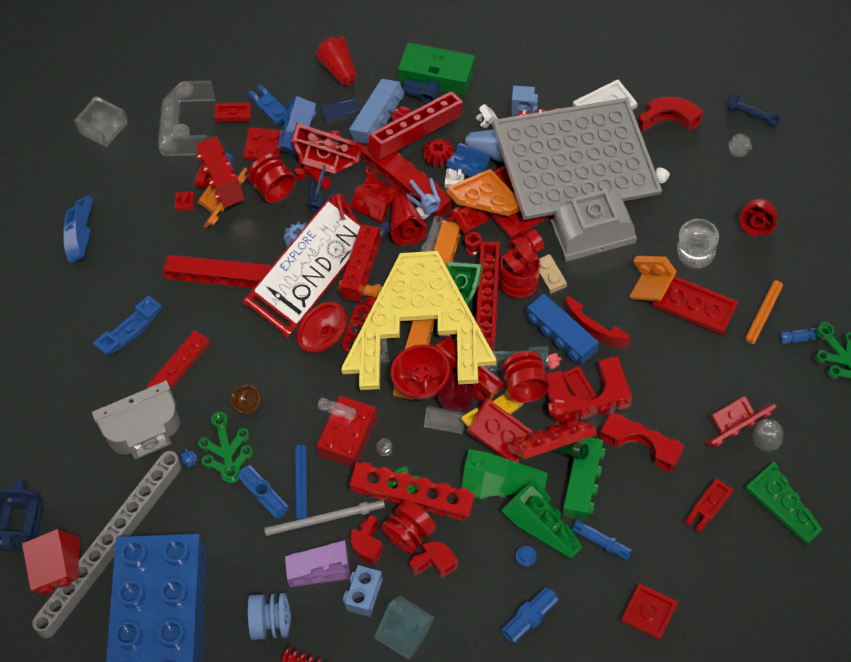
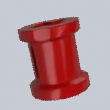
M470 232L465 236V251L471 256H476L481 251L482 239L480 234Z

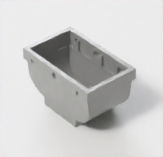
M607 189L572 198L571 203L559 208L554 214V219H551V227L565 262L636 243L635 227L621 195L617 192L608 193Z
M167 380L92 412L110 448L118 454L126 455L132 453L135 460L172 444L169 437L178 430L180 425V417L175 407L177 405Z

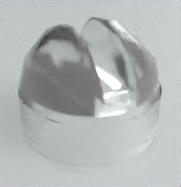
M388 439L378 441L376 446L377 452L381 456L390 455L393 450L392 443Z

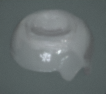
M763 419L758 421L753 428L754 444L766 451L778 449L783 442L784 433L782 426L776 420Z

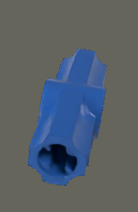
M250 465L240 470L237 478L252 493L256 501L262 504L275 520L284 516L289 507L275 493L269 482L263 480ZM262 490H267L265 494H258Z
M545 587L531 602L527 601L517 611L516 616L501 630L505 638L515 644L530 629L536 628L544 619V615L559 602L556 594L551 589Z

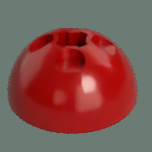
M425 344L414 345L403 350L395 358L391 368V377L395 387L403 395L416 400L429 399L439 394L446 386L450 375V365L446 355L438 348Z

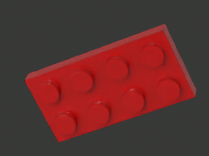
M674 276L661 301H653L652 306L723 335L738 306V301Z
M569 419L565 424L550 426L548 430L534 431L527 437H516L512 442L507 443L508 451L527 459L597 435L596 427L578 419Z

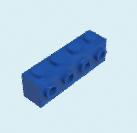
M545 294L541 295L527 307L529 322L533 325L536 324L541 329V332L546 337H550L559 349L565 350L574 362L577 361L582 365L598 351L599 342Z

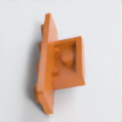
M245 167L237 176L240 185L247 177L244 175L248 170ZM210 184L197 202L212 213L203 225L205 228L210 224L213 226L219 218L217 213L219 211L223 212L225 209L221 201L217 202L214 195L216 190L215 188L211 189Z

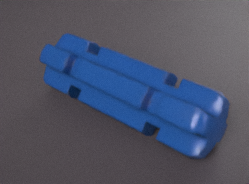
M811 328L810 331L804 329L791 331V333L789 331L782 332L780 335L781 342L785 344L790 343V341H808L809 338L810 340L819 339L816 333L817 328Z

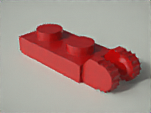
M716 479L694 506L693 512L687 518L685 524L690 526L697 515H700L704 518L696 527V531L700 534L734 490Z

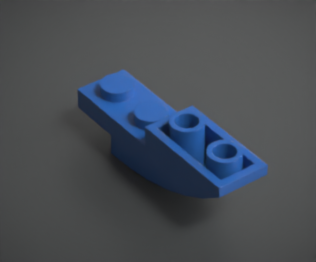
M89 195L76 201L75 206L66 211L63 236L65 253L70 264L81 260L85 256V249L89 242L91 230L86 225L93 203V198Z

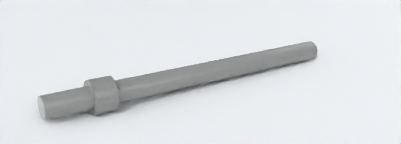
M384 501L359 503V506L264 528L265 534L268 536L360 513L362 515L369 514V511L385 508Z

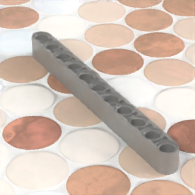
M167 451L160 456L79 560L78 580L71 582L67 587H58L35 616L32 625L41 637L49 638L55 634L113 559L116 537H129L180 472L181 463L175 452ZM175 461L172 465H167L169 462ZM157 477H162L161 480L155 481ZM151 492L148 496L143 497L145 493ZM138 508L136 512L130 513L132 509ZM121 524H126L123 528L118 529ZM113 540L111 544L105 545L107 541ZM101 556L98 561L93 562L95 557ZM88 573L84 578H80L81 574ZM75 589L72 594L67 595L69 590ZM57 606H62L59 611L54 612ZM44 623H48L46 628L40 629Z

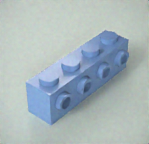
M386 79L380 80L349 129L354 142L368 144L370 133L387 124L388 119L404 96L400 82Z

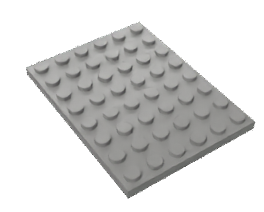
M628 97L496 119L492 122L524 220L553 215L559 208L571 203L572 198L605 189L608 190V193H619L623 201L660 195L662 193V188Z

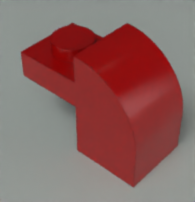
M370 515L367 521L364 520L359 531L352 530L351 543L356 557L374 567L384 549L383 543L373 538L379 525L378 519Z
M427 542L423 544V554L415 555L409 562L410 570L414 576L430 566L434 567L440 578L458 568V559L448 546L440 542Z

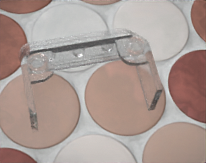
M211 80L180 82L163 98L158 148L162 155H196L195 152L198 151L196 144L208 140L207 135H190L189 127L185 124H179L181 102L215 101Z

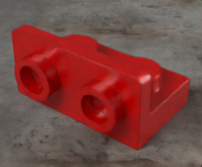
M462 206L461 209L460 207L450 212L452 216L446 219L447 222L455 219L464 234L490 220L484 210Z

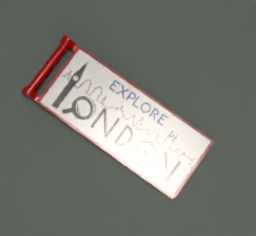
M330 200L324 203L242 302L243 305L252 308L280 330L286 338L289 337L347 265L361 224L345 212V220H342L338 206ZM256 296L291 325L289 327L284 325L256 303L253 298Z

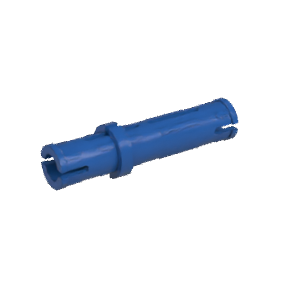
M579 519L574 524L576 527H573V532L605 548L606 552H612L625 561L631 556L629 554H632L633 549L617 542L616 538L608 537Z

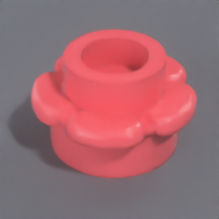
M557 353L549 355L543 359L544 367H549V370L560 366L559 362L562 358H559Z

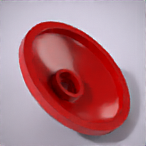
M335 302L322 303L313 308L304 317L298 328L297 341L300 347L309 353L322 352L332 347L340 339L346 327L347 314L344 308Z

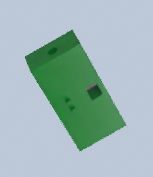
M407 43L398 68L399 82L404 83L407 79L423 83L429 80L435 81L440 85V91H452L455 94L466 96L475 71V55Z

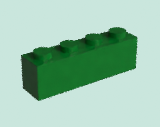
M590 437L578 441L588 445L589 454L584 460L574 458L563 510V516L587 521L588 514H593L595 503L591 502L592 496L597 495L598 484H595L596 477L600 478L602 466H599L600 459L604 460L606 448H602L603 440Z

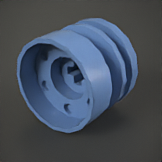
M280 593L279 603L277 602L276 594H271L270 604L266 603L264 594L249 596L248 625L251 640L266 639L268 629H271L273 638H278L279 628L282 638H288L291 625V609L286 593Z

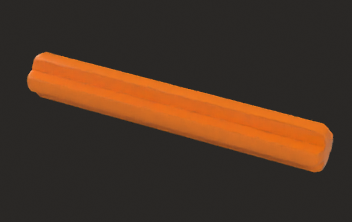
M773 281L746 336L745 341L747 343L755 344L782 289V282Z

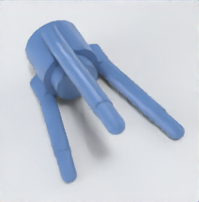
M429 179L433 195H424L417 184L410 180L414 189L421 196V203L409 194L406 197L423 209L425 213L435 212L439 208L441 199L438 197L433 179Z

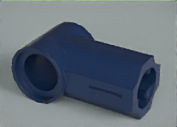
M407 79L403 86L405 95L418 97L426 104L434 101L440 90V85L430 80L423 83Z

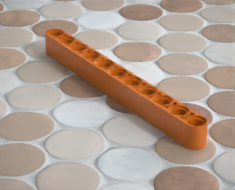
M443 220L434 251H438L447 267V262H453L462 229L457 222ZM436 319L413 320L405 349L414 345H429ZM394 385V397L413 400L403 395Z

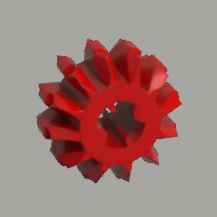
M443 137L440 140L434 138V141L428 140L427 145H424L423 157L428 165L433 164L434 168L440 165L442 168L443 164L447 165L448 159L453 156V147L450 145L449 140L444 142Z

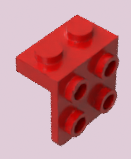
M372 178L355 188L351 208L379 222H383L389 204L396 197L402 196V191L398 190L395 186L382 182L381 179Z

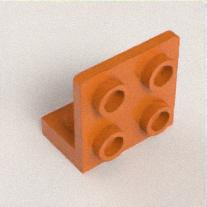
M636 256L633 262L642 275L630 294V298L632 300L661 301L677 271L667 257Z

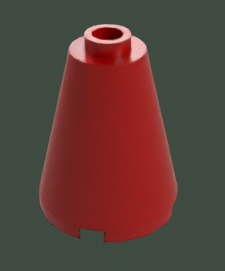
M334 36L322 42L318 46V52L315 51L314 53L321 64L342 85L349 86L355 82L357 76L345 37L339 36L340 38L336 39Z
M396 197L392 201L391 237L393 241L401 246H405L407 243L415 245L422 241L427 234L426 222L408 197Z

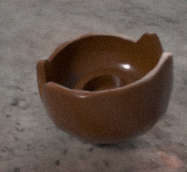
M252 385L237 386L230 394V403L233 409L239 413L250 414L260 408L262 395Z

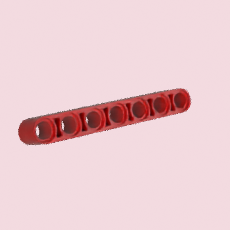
M170 255L166 257L162 275L167 279L254 288L272 266Z

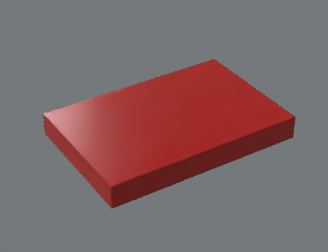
M489 398L484 400L467 429L469 434L499 456L517 463L520 456L508 451L507 443L512 442L516 437L530 436L533 432Z

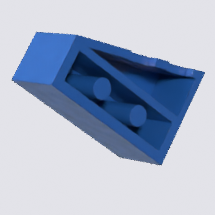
M296 96L286 104L285 109H288L287 117H283L284 127L280 131L277 150L296 157L298 156L291 141L296 123L311 127V120L316 115V103Z

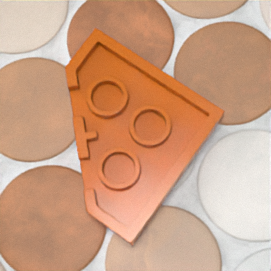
M491 169L447 187L446 192L459 205L506 216L521 211L514 193Z

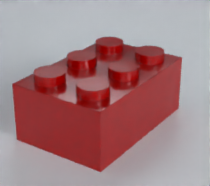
M339 396L317 444L318 455L355 468L356 462H359L378 419L376 407Z

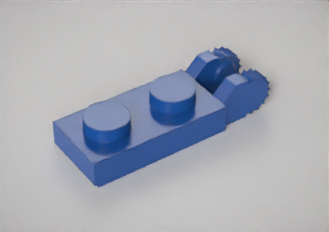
M262 85L257 86L258 92L263 96L260 99L254 91L248 92L249 97L276 126L283 123V117H287L288 110L268 93Z

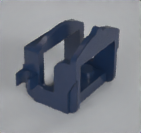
M15 480L13 488L0 489V550H23L22 543L37 537L44 503L37 492L25 490L26 485H23V481ZM7 497V502L2 505L3 498ZM11 508L25 509V523L21 526L20 532L7 531Z

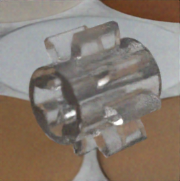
M743 134L735 135L732 138L733 141L728 142L731 154H734L736 157L746 156L748 150H752L749 137L746 138Z

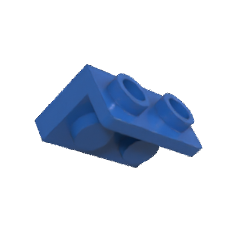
M459 143L456 153L448 159L446 166L456 171L461 169L463 174L472 177L488 170L491 156Z

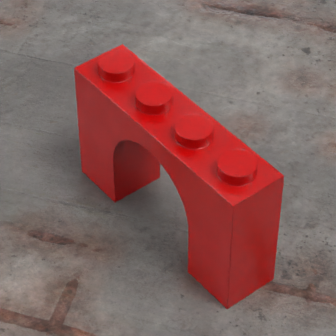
M618 356L599 361L598 372L604 386V391L600 396L592 400H581L574 397L566 386L562 371L546 374L550 385L549 391L545 394L548 404L552 399L561 398L567 402L568 412L563 418L555 419L553 417L555 425L565 424L569 419L584 420L592 415H604L612 410H624L631 406L632 394Z

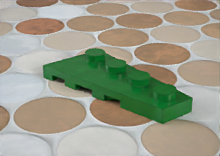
M774 461L749 483L745 490L802 542L808 545L821 533L822 528L808 508L804 507L799 495L792 490L788 484L789 481L781 474Z

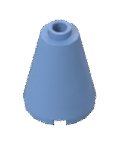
M494 129L470 132L466 136V146L491 156V159L505 164Z

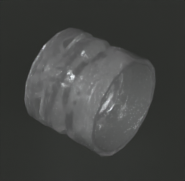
M692 219L681 227L677 243V256L683 264L692 268H703L714 260L719 241V233L715 225L708 220Z

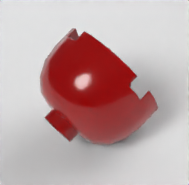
M765 199L751 200L745 204L740 213L741 228L747 234L758 237V234H765L764 236L771 234L778 222V212L775 206Z

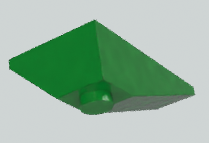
M447 262L446 268L468 306L480 283L483 265ZM436 319L433 335L441 337H452L453 334H438V319Z
M469 449L464 468L462 488L470 490V493L475 494L474 498L486 499L490 496L506 497V495L518 494L532 479L545 490L548 473L487 452Z
M532 479L501 511L516 526L572 559L582 548V545L571 528L564 525L560 519L561 513L559 510H554L550 504L551 498L548 493Z

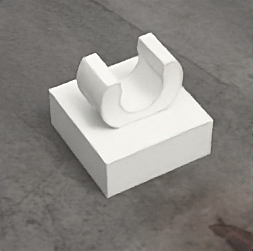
M485 104L479 108L481 114L476 117L480 122L484 119L480 124L483 128H487L489 124L492 125L493 120L498 119L494 111Z
M447 169L445 188L464 180L465 174L462 173L461 169H458V171Z

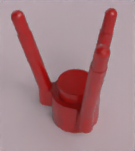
M335 194L331 196L330 201L338 206L342 220H345L343 211L346 209L349 215L357 221L349 207V203L345 201L344 195Z

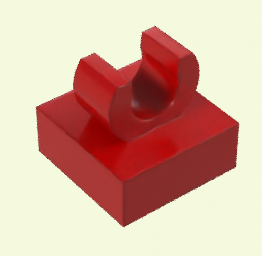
M194 192L175 193L176 212L194 211Z

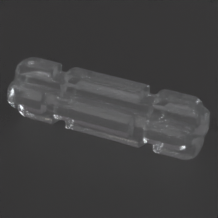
M320 398L317 405L321 410L326 411L327 409L328 412L341 417L345 416L349 420H353L356 415L354 408H346L345 405L334 401L329 402L326 398Z

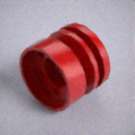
M267 154L257 159L247 174L248 181L253 184L261 196L269 203L285 198L292 191L296 183L295 175L275 154Z
M502 256L499 274V285L502 291L513 298L531 296L537 290L539 283L540 259L538 258L531 265L526 264V269L517 275Z
M531 351L519 352L508 357L503 362L502 371L507 382L509 396L513 401L519 403L532 402L542 398L549 391L548 378L541 356L538 353Z
M405 499L395 509L396 516H389L387 518L388 521L381 525V530L396 547L409 555H413L417 551V547L422 545L420 538L427 539L436 529V525L422 508Z

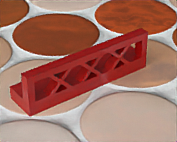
M448 336L436 344L435 347L446 355L451 374L456 373L454 368L458 372L457 343ZM478 366V383L466 385L471 386L472 395L483 403L487 398L492 401L494 395L503 389L505 383L485 366Z

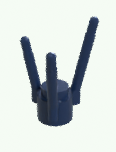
M325 165L322 167L314 195V179H311L307 206L313 212H318L324 203L330 200L331 196L335 195L338 191V188H335L326 201L319 194L325 174Z

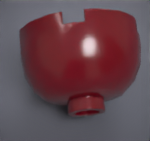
M458 372L451 373L446 386L436 395V399L447 411H467V407L472 404V389L470 385L458 383Z

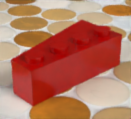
M217 136L197 143L198 151L195 152L199 162L203 161L204 163L201 166L205 176L209 174L208 182L211 189L215 188L216 190L214 195L217 202L221 201L225 208L243 201L244 197L239 179L235 175L234 169L230 165Z

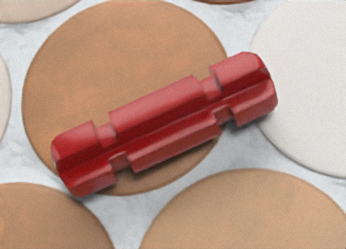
M304 165L306 172L318 183L321 171ZM324 175L321 187L327 190L332 184Z

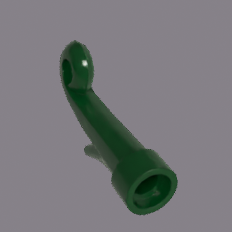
M576 442L575 444L571 443L550 451L584 460L588 457L589 447L585 443Z

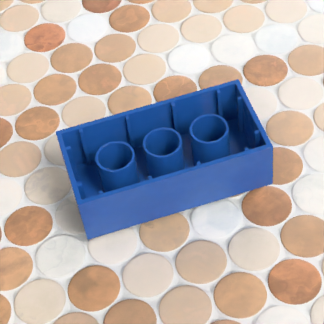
M200 534L116 537L106 662H202L207 550Z

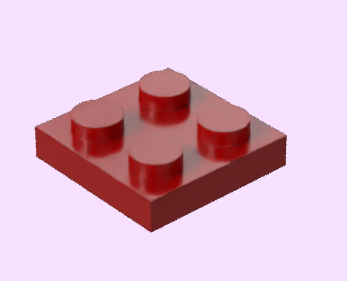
M249 128L243 155L244 161H256L267 154H275L280 158L281 151L277 150L281 130Z
M639 583L621 622L660 641L678 602Z

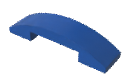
M148 295L135 306L136 311L111 333L106 331L93 342V345L105 355L120 350L148 327L160 312L162 305Z

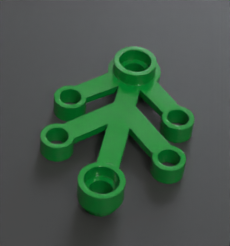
M828 322L821 323L816 330L817 336L820 339H825L838 355L820 350L815 356L816 361L821 364L829 361L846 365L851 370V340L848 339V337H851V332H848L843 338L846 344L845 351L832 335L834 327ZM833 365L828 370V375L832 379H836L839 376L851 379L850 370L841 369L837 365Z
M216 412L213 414L211 421L213 426L218 429L221 447L211 443L208 438H201L198 445L202 451H210L223 458L225 465L215 461L211 455H205L202 458V463L205 468H213L219 471L225 482L235 483L239 480L237 475L240 472V467L246 459L253 456L252 447L249 445L243 446L241 454L234 463L232 456L241 443L249 439L250 435L246 428L239 429L237 436L229 446L225 428L228 424L227 416L223 412ZM242 433H246V436L241 437L240 435ZM204 442H207V443H208L207 446H201V445H202ZM250 450V453L244 454V451ZM206 460H212L209 464L205 463ZM231 472L235 473L233 476H228Z

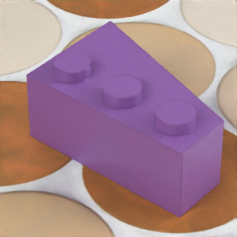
M345 540L285 556L289 587L345 580L351 577L349 555Z

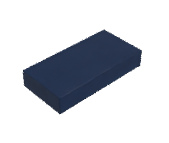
M355 97L321 106L326 123L356 116L360 113Z

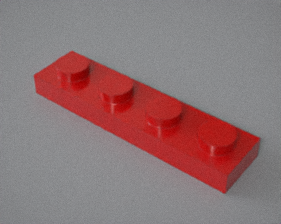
M194 330L146 386L147 389L167 380L171 390L208 347L210 340Z

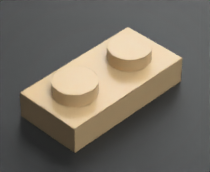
M551 255L540 258L539 276L548 292L551 294L567 287V282Z

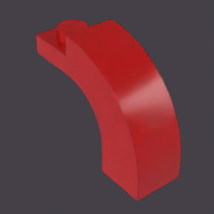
M659 98L647 104V111L639 116L638 127L641 132H644L659 121L672 120L679 123L689 132L702 122L703 111L692 102L682 98Z

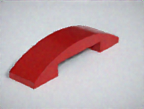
M569 296L565 298L567 314L597 341L613 347H629L631 336L616 326L611 331L607 330L583 314V305Z

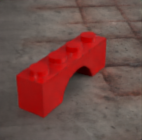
M612 412L600 433V440L616 448L628 442L644 444L653 453L654 465L672 474L684 450V445L678 440L664 437L658 431H651L638 422L634 423L627 420L623 415Z

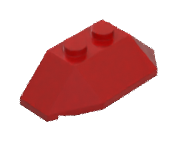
M296 123L291 140L302 164L320 170L325 165V171L336 174L358 163L361 149L363 148V144L300 123Z

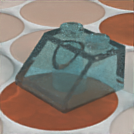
M398 596L388 604L374 638L410 660L428 634L435 617L402 596Z

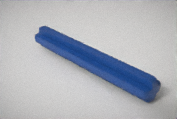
M297 445L295 447V507L297 520L307 518L305 445Z

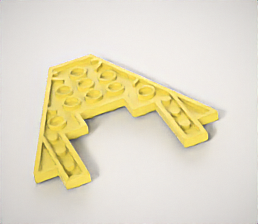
M438 251L399 254L342 366V373H360V390L380 389L381 339L400 338V321L438 319L439 335L457 334L459 384L478 383V366L497 365L492 350Z

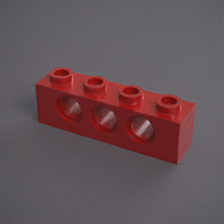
M360 226L340 285L343 299L362 301L381 243L379 227Z

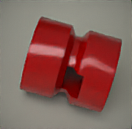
M533 228L524 232L522 237H516L509 241L510 249L515 248V245L522 239L525 240L534 253L544 249L541 236Z
M524 239L515 245L514 250L510 249L502 255L517 275L526 269V264L531 265L538 259V256Z

